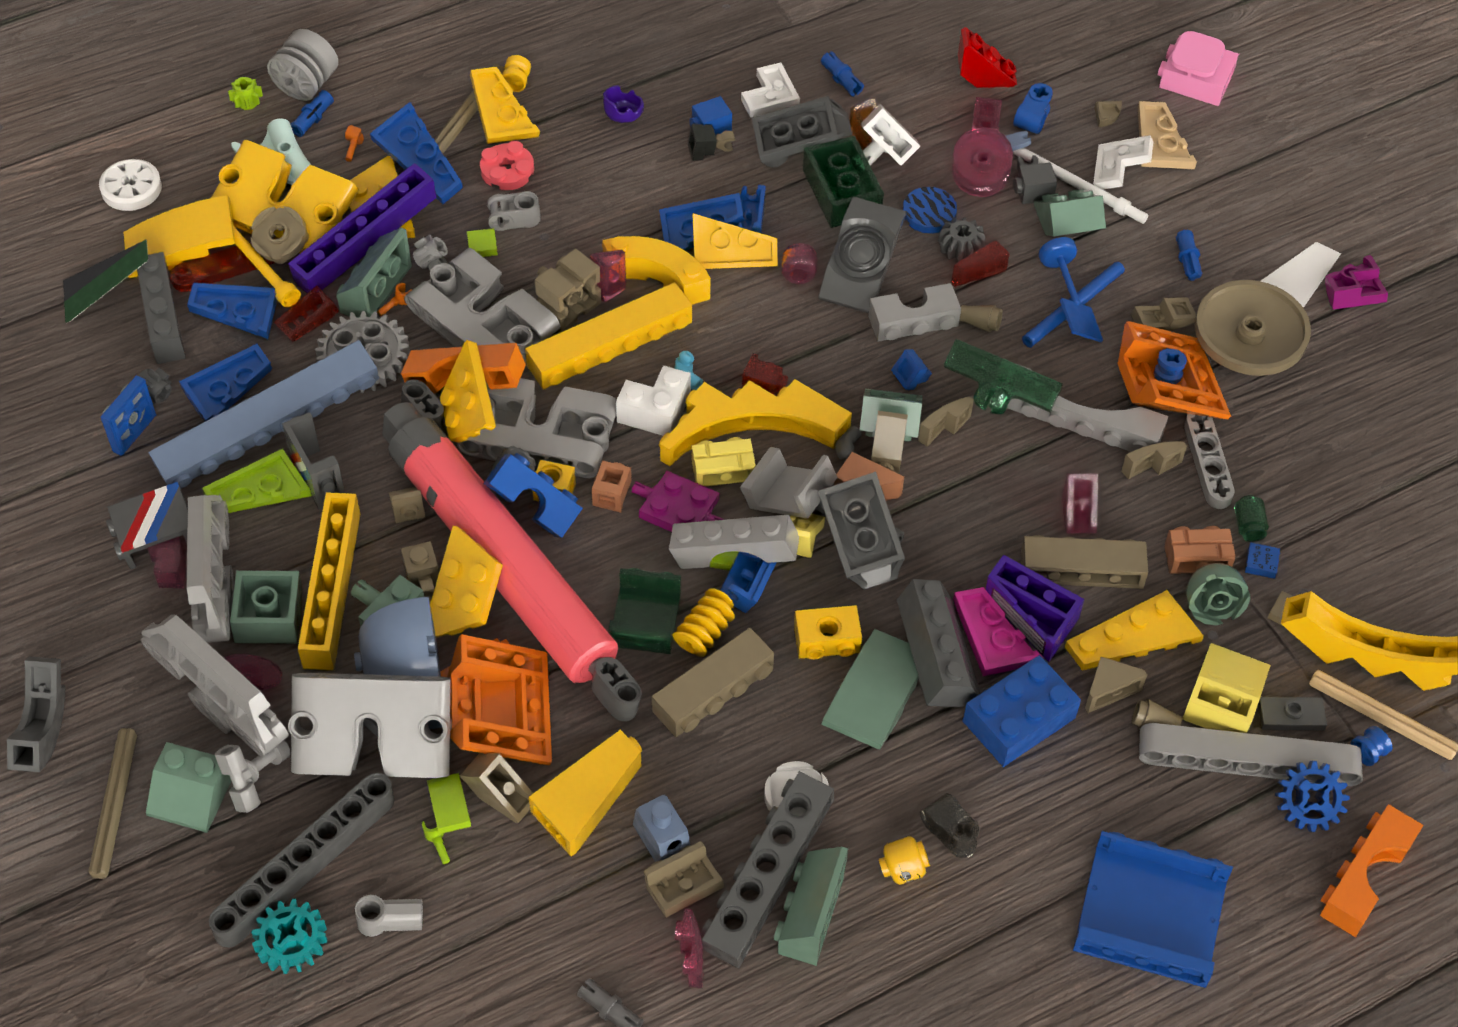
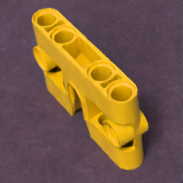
M244 140L231 163L220 170V183L211 198L228 195L234 227L250 234L253 232L251 227L254 219L265 209L275 207L276 209L284 208L283 206L292 208L304 220L307 232L309 233L307 243L299 252L301 254L343 220L342 217L345 211L349 209L359 188L353 182L309 165L291 186L284 200L278 202L285 190L292 165L285 161V154L252 141ZM333 216L330 220L325 221L327 217ZM285 229L282 231L275 230L274 239H280L284 235Z

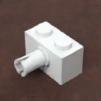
M879 104L861 123L863 129L872 137L873 141L856 158L861 164H864L865 168L869 169L883 152H888L902 165L920 145Z

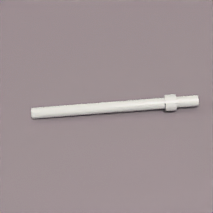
M1026 148L1010 152L1018 157H1022L1023 160L1031 163L1032 155L1037 156L1038 164L1050 162ZM1051 162L1055 177L1077 189H1084V191L1093 190V194L1103 195V203L1114 208L1113 211L1121 216L1127 215L1142 224L1146 222L1148 214L1132 206L1131 202L1123 197L1117 198Z

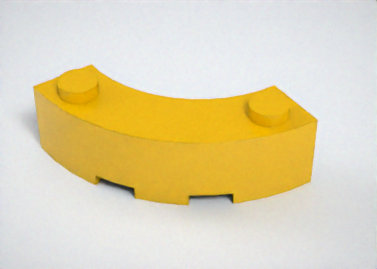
M618 236L602 240L603 263L612 282L626 279L646 281L648 278H652L662 282L663 287L676 282L692 305L710 300V276L701 263L685 250L671 243L649 237Z

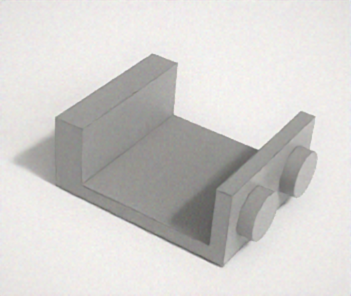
M770 447L740 488L750 509L808 519L821 501L818 491L831 487L837 479V475L827 455H823L812 470L787 466L780 448Z

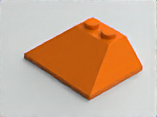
M1131 321L1125 323L1118 367L1133 404L1226 420L1231 417L1206 353L1197 338ZM1163 349L1179 350L1187 358L1185 368L1182 369V379L1177 384L1158 381L1154 376L1155 366L1158 364V355Z
M461 634L458 638L447 675L451 679L450 717L452 719V729L450 731V739L462 750L483 754L498 753L505 758L550 765L552 763L547 652Z

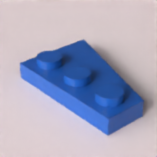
M740 193L659 209L664 241L685 251L694 247L692 213L734 226L745 221Z
M255 344L179 381L181 389L205 422L228 410L272 370V366L258 344Z

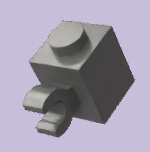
M1032 155L1031 164H1026L1023 162L1022 157H1018V175L1014 177L1013 186L1015 193H1019L1022 204L1034 203V201L1042 200V195L1055 193L1057 180L1051 162L1038 164L1037 156Z

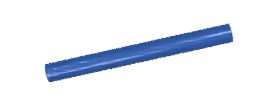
M1118 261L1114 262L1078 291L1077 295L1080 304H1086L1125 272L1124 266ZM1062 305L1022 336V341L1027 347L1031 348L1066 320Z

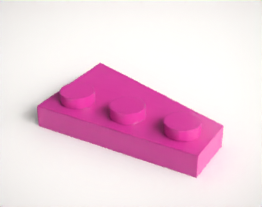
M984 587L954 593L953 602L983 676L1019 669L1040 655L1037 650L1033 651L1025 642L1026 637L1019 629L1015 630L1005 618L1006 613Z

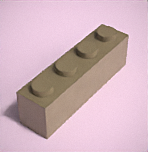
M1041 535L1024 536L1021 549V564L1058 585L1144 588L1148 575L1146 542L1131 539L1120 541L1105 540L1103 538L1076 539L1074 537L1054 538Z
M748 628L652 696V712L675 737H678L683 732L688 733L708 714L714 715L721 710L724 703L732 697L737 698L745 693L753 682L758 679H765L773 670L774 652L751 628Z

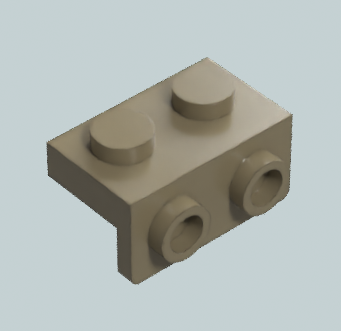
M702 841L682 848L678 853L665 860L656 861L644 871L646 888L666 918L724 888L723 879L708 859L706 848Z

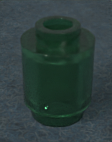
M1253 495L1240 498L1234 505L1239 534L1243 536L1245 541L1249 542L1264 539L1269 529L1264 501Z

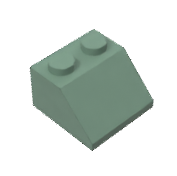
M865 388L859 431H865V435L869 437L875 436L879 410L907 414L904 441H911L912 437L918 438L922 395Z
M166 742L152 772L146 815L208 833L231 784L230 775H222L215 755Z

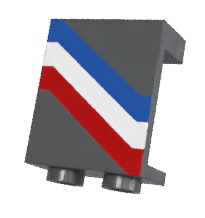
M309 412L293 417L289 421L282 423L290 458L310 488L311 497L319 510L324 506L326 492L345 493L339 463L334 455L313 464L307 458L312 454L320 452L313 418Z
M178 482L107 507L111 519L106 520L111 536H117L118 542L113 543L119 560H126L130 570L136 568L132 556L134 552L181 535L184 536L187 542L188 505Z

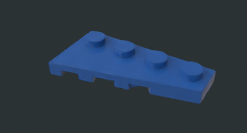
M411 102L370 133L371 140L404 170L415 163L433 178L436 199L442 204L463 188L460 178L447 158L443 156L438 144L427 131L422 119L416 114Z

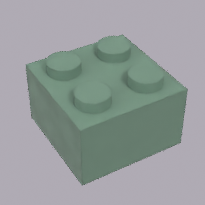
M236 570L230 617L234 643L298 644L303 596L299 571Z

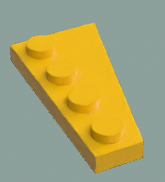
M1166 590L1067 640L1065 648L1083 671L1098 667L1100 657L1120 662L1121 658L1133 655L1137 658L1148 655L1150 651L1162 648L1166 651L1177 648L1179 644L1187 642L1191 644L1202 642L1204 635L1169 591Z

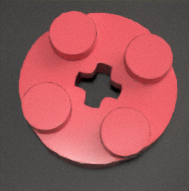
M519 141L495 145L484 149L481 153V176L485 183L491 187L494 184L498 185L500 190H515L526 185L529 182V177L534 173L533 156L527 149L523 148V144ZM503 165H511V168L506 169Z

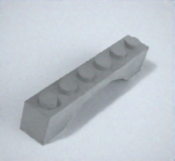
M1004 359L991 384L988 402L999 407L1011 409L1027 417L1048 422L1053 426L1062 427L1082 436L1091 437L1110 446H1116L1131 452L1148 445L1160 443L1169 417L1143 407L1127 410H1102L1078 405L1051 391L1036 377L1030 368Z

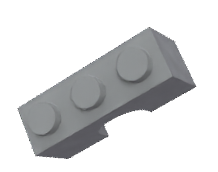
M948 283L924 288L922 306L918 308H910L902 304L897 293L870 298L868 317L876 339L879 342L958 327L961 307L952 284Z

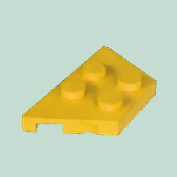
M386 156L349 180L359 188L349 207L351 213L398 176L393 159L390 156ZM410 219L400 228L406 229L407 238H415L414 227Z
M469 340L464 342L440 395V402L444 407L448 437L451 441L457 443L466 441L469 437L480 435L482 429L491 431L496 427L477 343Z
M454 525L430 603L436 638L446 634L453 636L462 633L467 628L474 629L486 625L503 566L495 557L487 553L486 549L469 537L463 529Z

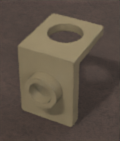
M412 487L389 492L396 523L425 517L421 490Z

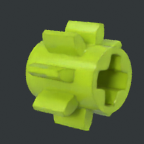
M240 77L231 83L232 90H229L228 94L230 101H234L235 108L251 110L260 104L259 97H262L263 93L261 86H257L256 79Z

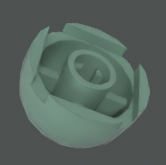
M1222 563L1207 564L1197 569L1190 577L1186 587L1188 607L1195 619L1204 624L1220 625L1223 624L1220 619H1228L1229 617H1232V620H1234L1247 609L1250 602L1248 585L1238 570Z

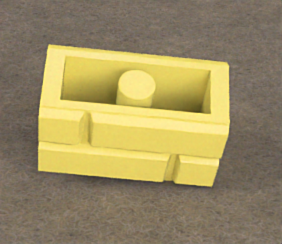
M733 437L727 441L715 443L705 440L697 445H692V466L695 483L706 487L744 482L756 466L751 438Z

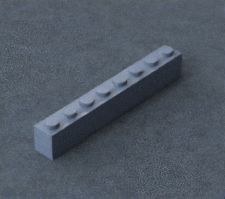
M358 340L148 453L166 485L178 482L182 489L188 486L192 479L202 474L207 475L214 472L220 464L228 460L240 458L245 454L246 450L268 443L272 436L282 431L284 432L282 423L289 421L293 417L310 412L312 418L320 415L326 407L334 403L340 404L346 401L352 393L360 389L366 390L372 387L379 379L377 367L361 341Z

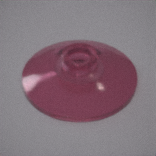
M234 654L224 658L258 690L273 688L282 680L281 669L266 658L250 654Z

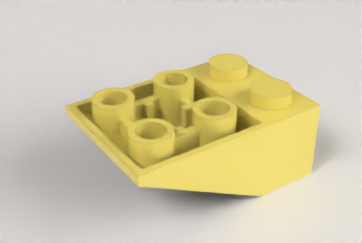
M1211 643L1182 720L1206 729L1247 733L1271 665Z

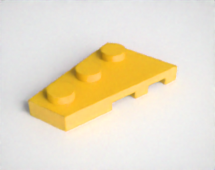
M497 67L471 70L470 78L487 144L539 137L540 130L536 124H532L527 116V111L523 105L520 106L513 95V90Z

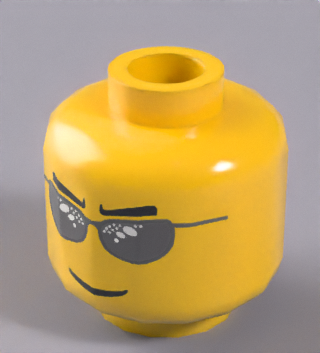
M911 836L885 844L883 848L884 857L879 858L884 877L891 876L898 885L924 877L926 867L930 866L922 841L916 842Z

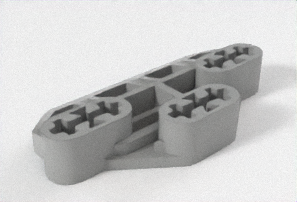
M220 495L188 497V602L191 605L193 630L207 643L229 641L230 616L235 585L232 566L223 565V550L229 549V513L227 503L222 500Z
M171 614L160 624L153 622L142 630L141 642L145 649L176 679L180 680L186 675L197 685L188 692L190 700L223 733L227 734L232 730L261 757L267 755L289 736L282 722L269 709L271 705L261 691L177 615Z

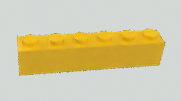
M676 282L525 348L527 367L542 389L558 385L563 380L585 373L588 369L601 363H607L621 354L634 351L639 346L652 340H658L672 331L683 329L692 323V304Z
M326 492L298 644V653L303 669L334 670L360 520V509L356 494Z

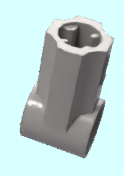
M377 895L363 896L355 906L358 930L363 935L369 937L378 936L383 931L422 930L423 901L422 899L382 900ZM374 912L379 914L374 919L364 918L367 913Z

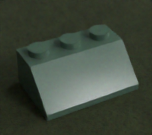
M399 228L380 236L376 243L368 248L364 259L353 268L349 279L337 291L336 298L340 313L350 317V313L353 312L356 317H360L361 312L365 311L366 316L370 317L374 311L377 312L385 304L395 290L396 285L401 282L412 267L406 229Z
M841 846L808 851L805 862H798L793 881L798 883L795 892H788L784 904V911H787L788 914L785 922L779 920L774 935V940L779 942V955L817 966L844 880L848 848Z

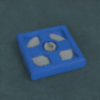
M137 375L129 384L122 388L120 395L111 405L104 409L100 417L112 451L120 456L128 450L156 416L146 381Z

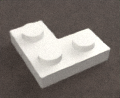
M781 62L757 68L756 76L762 87L741 92V101L750 118L800 104V97Z
M1151 136L1099 144L1093 184L1102 190L1122 187L1126 166L1151 162L1153 150Z

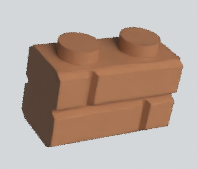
M1181 526L1168 532L1165 541V552L1168 558L1167 563L1170 574L1194 573L1197 569L1212 563L1233 566L1235 551L1230 529L1208 526L1204 529L1190 530L1188 527Z

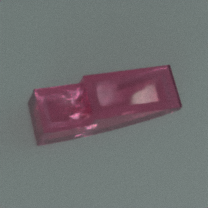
M181 536L148 547L151 560L155 562L153 572L159 588L184 589L186 567Z

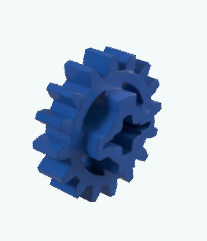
M1309 761L1308 768L1302 762L1296 763L1297 772L1287 769L1285 772L1289 779L1278 781L1284 787L1283 792L1275 793L1276 797L1283 798L1284 803L1277 806L1278 810H1287L1288 813L1284 819L1288 822L1296 819L1295 828L1302 829L1307 823L1309 832H1315L1317 824L1322 830H1329L1327 821L1330 820L1338 824L1340 820L1336 814L1338 812H1347V809L1341 803L1342 801L1350 800V796L1342 794L1341 790L1345 789L1348 785L1345 782H1337L1341 774L1339 771L1328 773L1330 765L1327 763H1323L1319 769L1317 761ZM1316 774L1322 778L1318 779L1315 783H1310L1304 776ZM1293 788L1296 790V800L1292 802ZM1308 790L1317 791L1315 794L1317 802L1307 801L1310 798ZM1331 790L1333 792L1332 805L1329 803V792ZM1310 810H1315L1321 816L1307 818L1303 815L1307 814Z

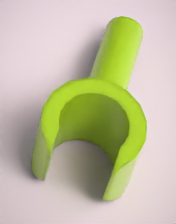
M423 821L422 828L426 840L433 842L442 864L449 863L450 859L442 839L444 833L439 834L437 827L428 829Z

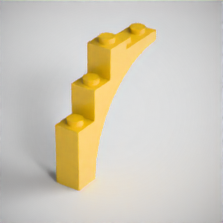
M796 379L788 387H783L777 397L750 380L742 389L738 388L732 395V398L704 382L697 390H692L687 396L685 402L687 414L680 418L677 426L671 433L667 432L661 438L659 443L660 461L670 467L683 454L691 450L692 445H697L701 441L711 440L725 434L746 430L790 432L814 439L834 449L836 441L851 427L852 413Z
M1312 591L1286 598L1281 624L1326 664L1353 658L1374 677L1402 671L1423 691L1450 685L1451 677L1458 674V636H1423L1372 625L1329 605Z

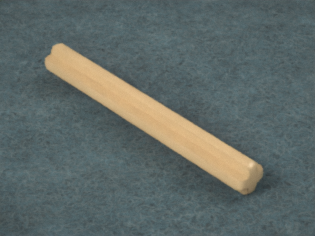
M1316 670L1309 683L1313 688L1448 760H1452L1456 755L1458 743L1321 670Z

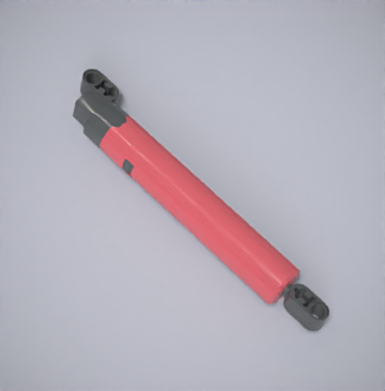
M409 380L405 382L402 386L401 403L391 407L384 413L382 435L389 443V455L417 490H421L422 496L450 531L453 525L463 529L469 537L486 549L487 553L495 557L503 565L496 587L497 590L569 680L573 683H585L592 680L591 690L612 717L619 721H630L635 718L642 690L625 667L615 659L618 652V643L493 491L483 484L484 480L442 431L444 407L434 393L422 381Z

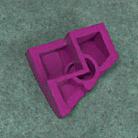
M1371 255L1363 257V263L1356 267L1349 264L1341 271L1332 272L1325 276L1326 292L1332 310L1387 302L1388 292L1379 279L1380 268Z

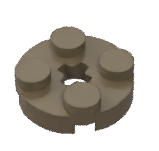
M283 206L284 208L276 209L275 207L265 209L254 219L251 227L253 230L251 244L254 249L266 260L274 261L277 264H283L296 256L309 239V233L307 232L304 220L295 210ZM285 229L284 235L280 239H274L275 230L282 231Z

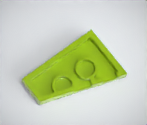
M283 448L202 488L204 495H220L222 500L227 503L228 513L312 496L310 488Z

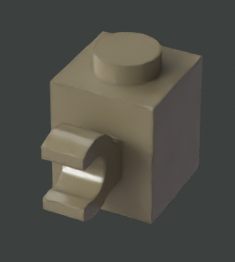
M431 541L401 548L407 579L424 591V597L429 596L430 601L439 575L438 564Z

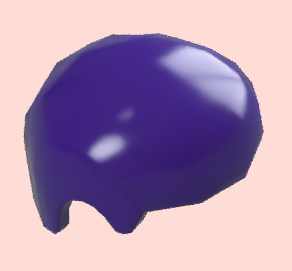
M619 85L607 88L603 93L605 114L615 122H633L644 111L643 100L635 94L634 90L624 93Z

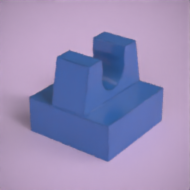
M905 349L891 369L905 390H914L918 384L926 382L932 375L931 371L928 370L922 359L919 358L913 349Z

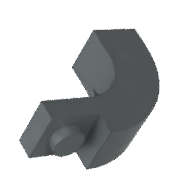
M29 656L25 660L24 708L17 729L7 738V770L40 772L54 752L62 725L65 704V685H61V659Z

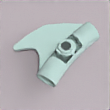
M283 118L272 120L267 125V134L260 145L285 154V161L292 165L287 184L293 185L302 172L311 164L300 149L290 122ZM232 142L231 146L235 153H237L241 144Z

